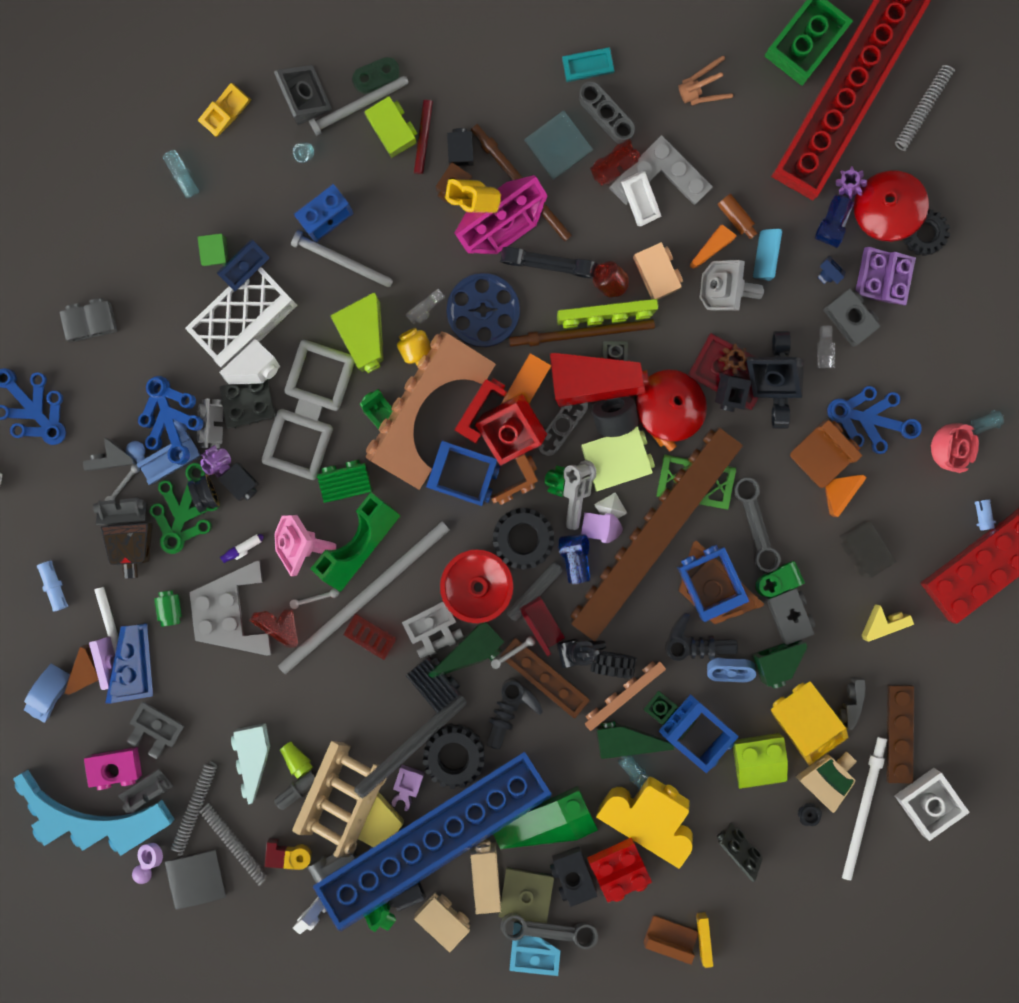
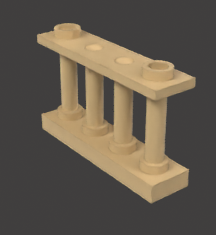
M331 741L292 831L298 835H312L315 832L337 845L334 856L337 858L350 857L357 847V839L379 789L386 779L366 797L360 798L354 791L355 787L339 779L338 775L342 766L345 765L367 777L379 765L373 764L371 769L349 757L348 752L351 746L344 742ZM333 787L358 800L352 814L329 801V795ZM323 810L347 822L342 836L319 823Z

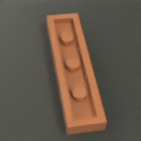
M654 661L642 669L645 674L638 680L634 677L623 686L626 690L620 695L614 692L605 700L607 705L599 711L596 707L585 716L588 719L585 723L586 727L592 731L665 671L666 668L661 662L655 664Z

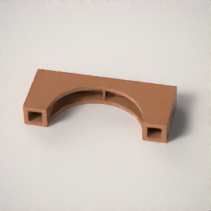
M443 331L432 339L430 343L432 348L428 355H424L417 365L418 371L414 377L411 376L404 387L406 391L401 398L396 399L392 406V414L389 419L386 418L381 423L378 437L376 440H372L366 449L367 455L365 457L419 490L432 470L420 458L414 443V422L422 403L435 389L450 381L464 379L483 384L496 365Z

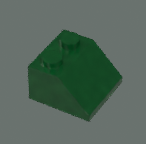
M799 640L789 645L782 643L752 653L760 681L768 687L772 686L773 689L786 685V681L792 679L807 649L806 642Z

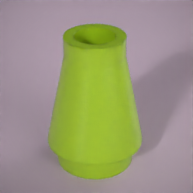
M292 742L287 743L279 750L285 759L291 775H295L297 779L303 777L313 768L310 764L311 760L295 747Z

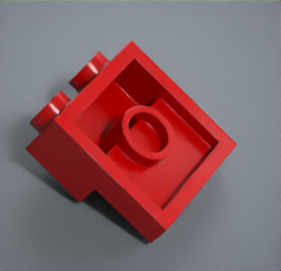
M632 837L587 857L608 903L611 901L619 902L625 898L626 894L633 891H643L647 888L648 884L652 883Z

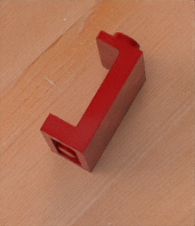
M492 378L491 382L485 379L456 426L455 431L477 444L481 434L471 429L470 426L492 392L505 398L507 394L504 390L505 385Z

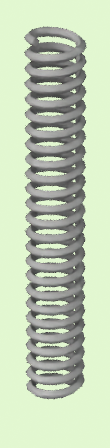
M942 65L941 69H939L940 72L933 79L934 82H931L913 115L909 118L907 125H905L899 138L895 141V145L900 150L907 151L906 148L911 144L910 141H913L912 138H915L914 135L919 131L918 128H921L920 125L925 121L924 118H927L926 115H929L930 108H933L932 105H935L934 102H937L938 95H941V92H943L944 85H947V82L951 79L950 75H953V72H955L953 67Z
M211 761L209 764L215 767L204 764L206 768H202L201 774L203 775H199V782H197L199 786H195L194 792L196 793H192V800H189V807L186 808L188 811H185L186 814L183 815L185 818H182V825L179 826L181 829H178L179 832L176 833L178 836H175L176 839L173 840L175 843H172L173 846L170 847L171 850L181 853H178V856L183 855L185 851L184 848L188 844V837L192 833L191 830H193L194 823L198 819V812L201 811V805L205 801L204 798L211 786V780L214 779V773L218 768Z
M207 803L199 814H202V817L206 816L204 820L208 819L207 823H209V826L213 825L211 829H214V832L218 831L216 835H219V838L223 837L221 841H224V844L229 842L226 847L230 846L229 850L234 848L231 853L235 852L233 856H236V859L240 858L238 862H241V865L246 863L243 868L247 867L246 871L251 869L248 874L252 873L251 877L257 874L253 880L257 879L255 883L262 880L258 884L260 886L267 879L268 875H265L266 872L263 871L251 854H248L249 851L246 850L234 833H231L229 827H226L227 824L224 823L216 811L214 812L212 806H209V803Z

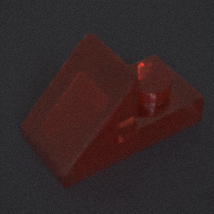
M284 610L278 619L267 611L253 613L249 620L285 647H297L298 638L292 610Z

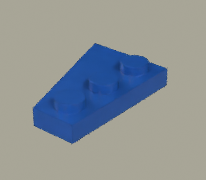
M147 624L121 626L105 703H116L153 696Z

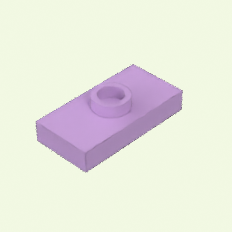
M110 636L89 642L101 690L109 688L115 658Z

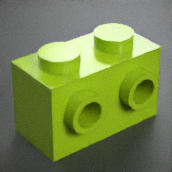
M390 96L364 111L366 118L391 158L416 144L414 136L417 135V132L410 121L406 123L401 116L404 114V110L397 100L393 102Z

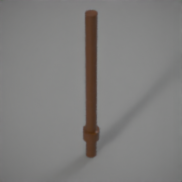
M476 124L470 131L481 142L482 149L487 154L492 155L512 180L523 178L498 149L497 142L492 137L489 138L482 128ZM544 203L541 215L563 241L566 242L572 235Z
M654 319L546 333L534 331L528 332V335L509 337L510 347L520 345L532 347L539 346V343L650 330L655 329Z

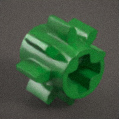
M556 465L555 470H549L545 476V485L549 487L547 492L560 497H564V467Z

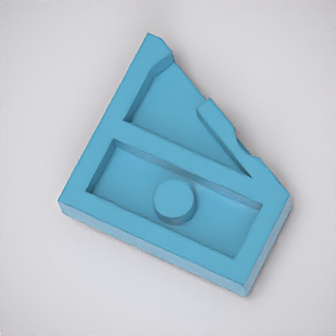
M514 922L513 935L521 930L522 925L518 922ZM523 936L519 940H512L509 971L558 976L560 950L540 937Z

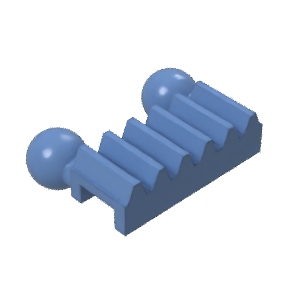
M174 420V425L179 433L182 445L186 446L190 452L189 460L183 465L174 464L169 461L167 453L172 446L171 444L147 458L144 456L145 447L141 442L132 441L127 445L126 453L137 462V466L141 468L147 478L148 485L158 482L167 475L181 469L184 465L200 458L201 454L187 433V426ZM183 451L179 454L180 459L182 458Z

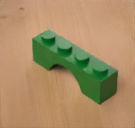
M372 492L356 510L359 525L352 540L339 549L325 550L311 567V570L322 581L339 592L343 590L401 516Z

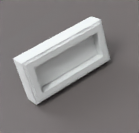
M640 171L621 180L637 226L641 227L662 217L645 171Z

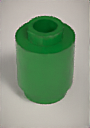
M173 590L158 592L159 597L154 598L157 621H160L161 627L180 624L182 613L179 594L173 595Z

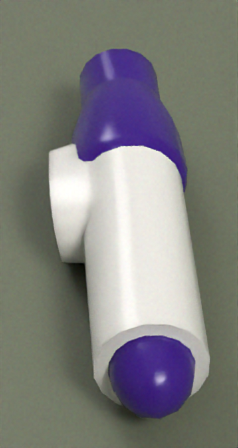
M256 534L236 547L229 549L224 555L220 556L222 562L226 563L232 559L238 560L248 554L249 549L260 544L264 536Z

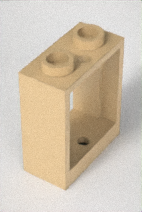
M485 839L471 848L476 914L501 912L496 842L490 843V840Z

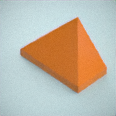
M854 475L836 478L825 487L829 514L831 516H840L867 477L864 475Z

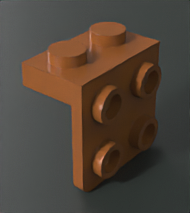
M823 421L790 453L793 461L820 488L826 487L850 463H855L863 456L859 452V445L851 438L847 440L842 434L843 429L835 421Z
M522 454L515 458L525 479L492 495L493 503L499 502L502 505L513 499L512 494L520 490L523 494L535 488L534 483L538 480L533 471L537 470V467L530 455L526 457L525 454Z

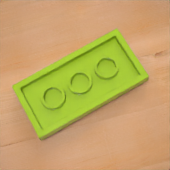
M657 299L559 310L557 312V325H563V329L578 327L579 323L587 322L588 326L601 325L604 320L611 319L612 323L625 322L628 317L636 316V320L650 319V316H653L658 310Z

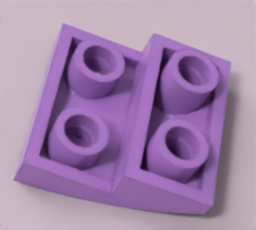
M865 247L855 291L864 298L906 305L916 257Z

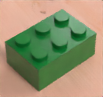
M806 0L769 47L764 57L803 86L853 20L828 0Z

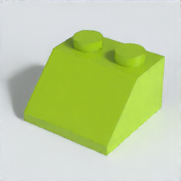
M780 733L736 739L733 745V754L739 789L787 782L788 760L785 740Z

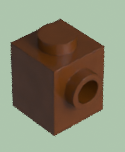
M452 162L435 186L436 191L439 193L437 196L448 204L450 203L445 198L448 180H472V175Z

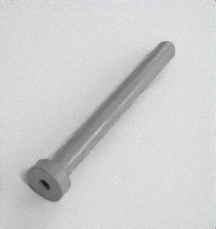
M402 76L317 121L314 118L309 120V124L315 135L318 136L322 134L321 129L406 86L409 81L406 76Z
M300 230L296 231L291 246L297 248L300 245L377 283L391 287L393 280L390 277L304 237V232Z

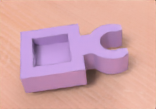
M405 765L400 767L393 790L399 791V793L392 800L393 807L396 806L398 800H403L406 804L404 811H408L412 803L410 796L417 797L425 772Z

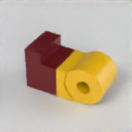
M268 839L265 867L301 870L310 864L312 851L307 845L300 844L295 847L278 846L279 839Z

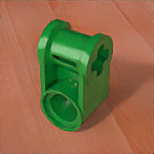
M794 560L778 567L775 571L759 577L755 583V589L761 596L773 597L799 587L805 582ZM766 581L773 584L770 587V591L763 588L766 585Z

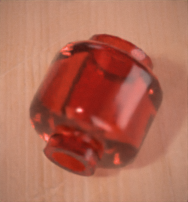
M608 261L599 264L595 268L593 284L603 295L613 298L621 296L626 292L629 276L616 262Z

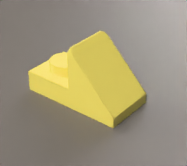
M875 604L862 633V638L869 642L914 625L911 615L897 612L889 615V620H886L882 607Z

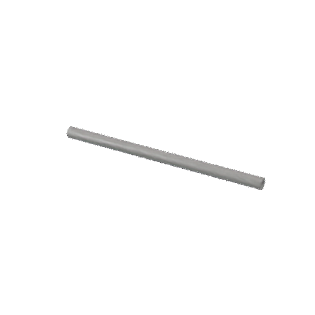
M443 521L440 522L278 665L279 669L286 675L450 531Z

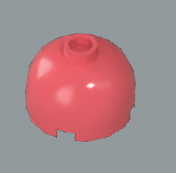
M952 423L941 427L931 442L933 460L941 468L951 472H966L969 469L966 468L969 462L974 463L978 453V436L973 435L972 432L975 429L970 425Z

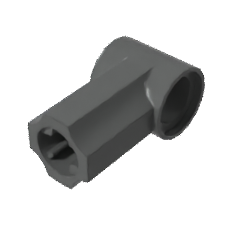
M355 851L350 857L337 858L332 853L327 857L325 855L316 859L307 868L317 884L358 857Z

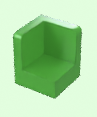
M223 234L198 237L202 266L218 264L224 266L229 261L226 237Z

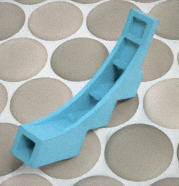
M29 770L13 778L17 792L21 796L24 795L29 803V811L39 819L31 826L34 837L38 842H42L44 846L70 831L72 842L75 846L80 847L82 851L108 836L110 847L113 851H118L121 856L169 826L175 820L163 800L148 808L126 815L96 816L72 810L50 798L40 789Z

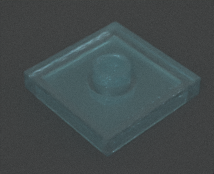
M564 110L524 139L553 180L593 150Z

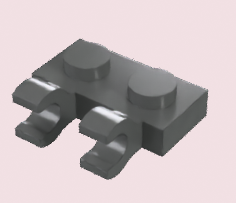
M141 702L129 723L135 729L127 743L136 747L141 742L144 734L147 733L157 739L148 755L157 759L162 754L166 745L171 748L175 745L185 725L149 704Z

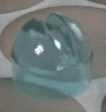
M301 142L293 147V156L299 163H305L314 157V148L308 142Z

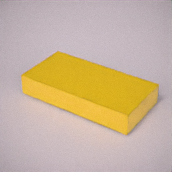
M705 912L697 913L696 920L701 962L705 968L713 967L709 920Z

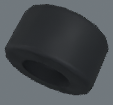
M631 396L597 401L593 406L592 414L598 432L603 436L620 437L633 431L639 423L636 404Z

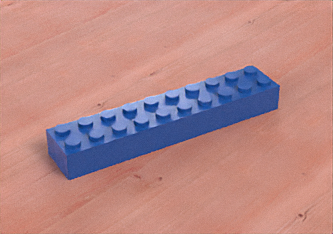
M523 752L313 885V888L339 931H343L551 798V792L527 754Z

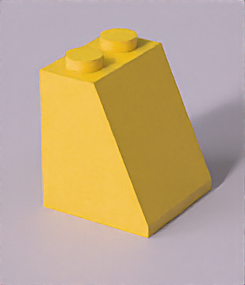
M811 681L807 684L801 683L792 690L793 694L787 698H779L773 703V708L770 709L772 715L809 766L849 738L846 727Z

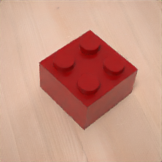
M523 393L483 413L475 423V426L500 465L542 445L547 436L546 431Z

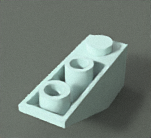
M266 723L239 728L233 732L234 736H231L233 750H237L239 760H236L237 771L239 775L242 774L244 784H241L242 796L247 798L248 804H252L256 799L271 747Z

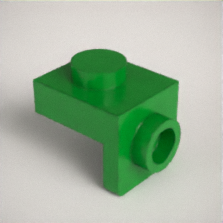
M379 389L366 394L360 403L364 414L378 430L381 423L386 418L389 419L393 412L392 406L383 397Z

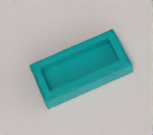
M610 47L562 56L566 82L613 74L615 72Z

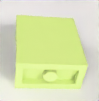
M636 427L633 431L620 437H604L580 445L585 460L591 461L596 468V477L592 481L595 491L653 473L651 468H654L655 464L651 453L646 454L644 445L647 444V439L643 430L639 431L638 427Z

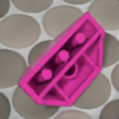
M535 175L509 181L497 189L501 194L498 212L466 211L454 234L467 253L498 254L502 251V247L509 246L537 225L543 204L548 195Z

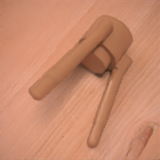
M724 56L713 61L678 85L684 103L690 102L691 106L702 102L733 98L734 95L732 93L699 97L702 94L701 87L723 77V73L720 72L700 82L697 79L724 61Z

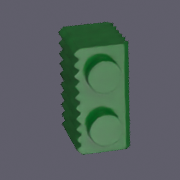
M360 460L346 462V468L337 470L336 465L322 468V473L317 474L323 502L328 503L373 492L366 463L360 464Z

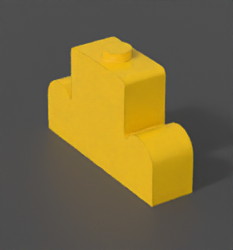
M648 777L634 798H631V794L626 788L615 787L608 792L598 807L596 818L625 836L632 837L633 841L679 869L692 851L693 833L688 827L681 825L689 813L690 801L669 784L665 785L653 777Z

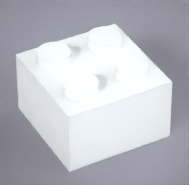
M932 768L894 795L920 833L929 841L970 813L943 774L935 768Z

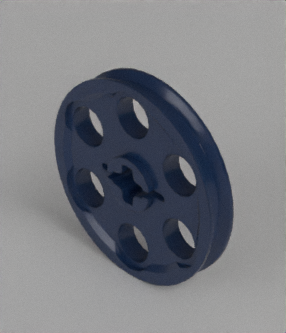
M480 273L468 276L453 288L448 298L447 318L451 329L458 338L475 347H491L500 344L513 333L519 320L520 306L514 289L504 279L496 275ZM486 280L489 283L488 291L479 293L475 289L476 282ZM500 291H507L510 294L511 299L508 303L501 304L497 301V294ZM458 293L468 295L469 301L466 305L459 306L455 303V296ZM481 304H485L486 308L492 310L487 312L485 317H481V314L476 311L469 312V310L480 309ZM502 315H508L512 319L511 326L501 328L498 325V318ZM466 317L470 321V325L466 330H459L456 327L458 318ZM481 328H487L491 331L492 335L488 341L484 342L478 339L477 333Z

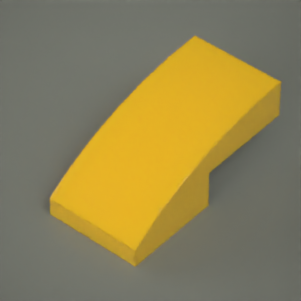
M230 83L216 102L212 101L198 121L214 136L218 137L239 116L251 99L234 83Z

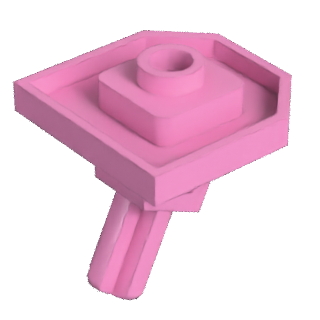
M298 515L282 516L274 533L276 552L290 576L298 575L305 557H309L312 552L322 554L325 550H336L335 543L316 539L314 532L307 531Z

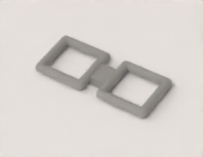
M308 340L300 342L284 390L286 395L298 398L299 401L295 413L284 409L277 411L261 459L263 464L310 480L317 478L333 431V427L330 424L319 421L323 407L334 411L340 409L355 364L351 354ZM307 351L344 362L333 400L296 388ZM285 420L322 432L310 469L273 457Z

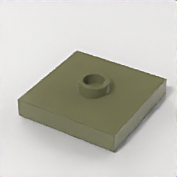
M506 867L501 897V912H499L498 917L503 918L509 913H516L524 921L547 923L554 876Z

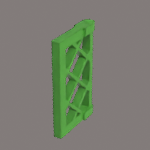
M664 454L656 496L659 497L666 488V483L673 480L676 475H672L669 471L670 462L683 464L685 467L683 469L685 470L690 463L688 459ZM727 466L724 470L727 473L726 481L720 484L717 480L716 484L718 486L708 492L699 504L728 510L736 468ZM720 488L723 493L722 502L708 498L709 495Z

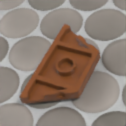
M694 540L688 557L695 555V558L705 555L703 552L705 548L698 541ZM716 558L687 571L704 608L736 594L724 566ZM681 579L678 591L694 605L683 579ZM742 584L749 602L710 619L713 624H717L750 610L761 608L764 603Z

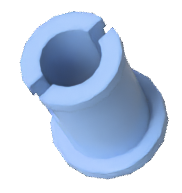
M991 499L974 502L979 522L976 525L979 526L980 531L995 528L994 524L996 521L993 520Z

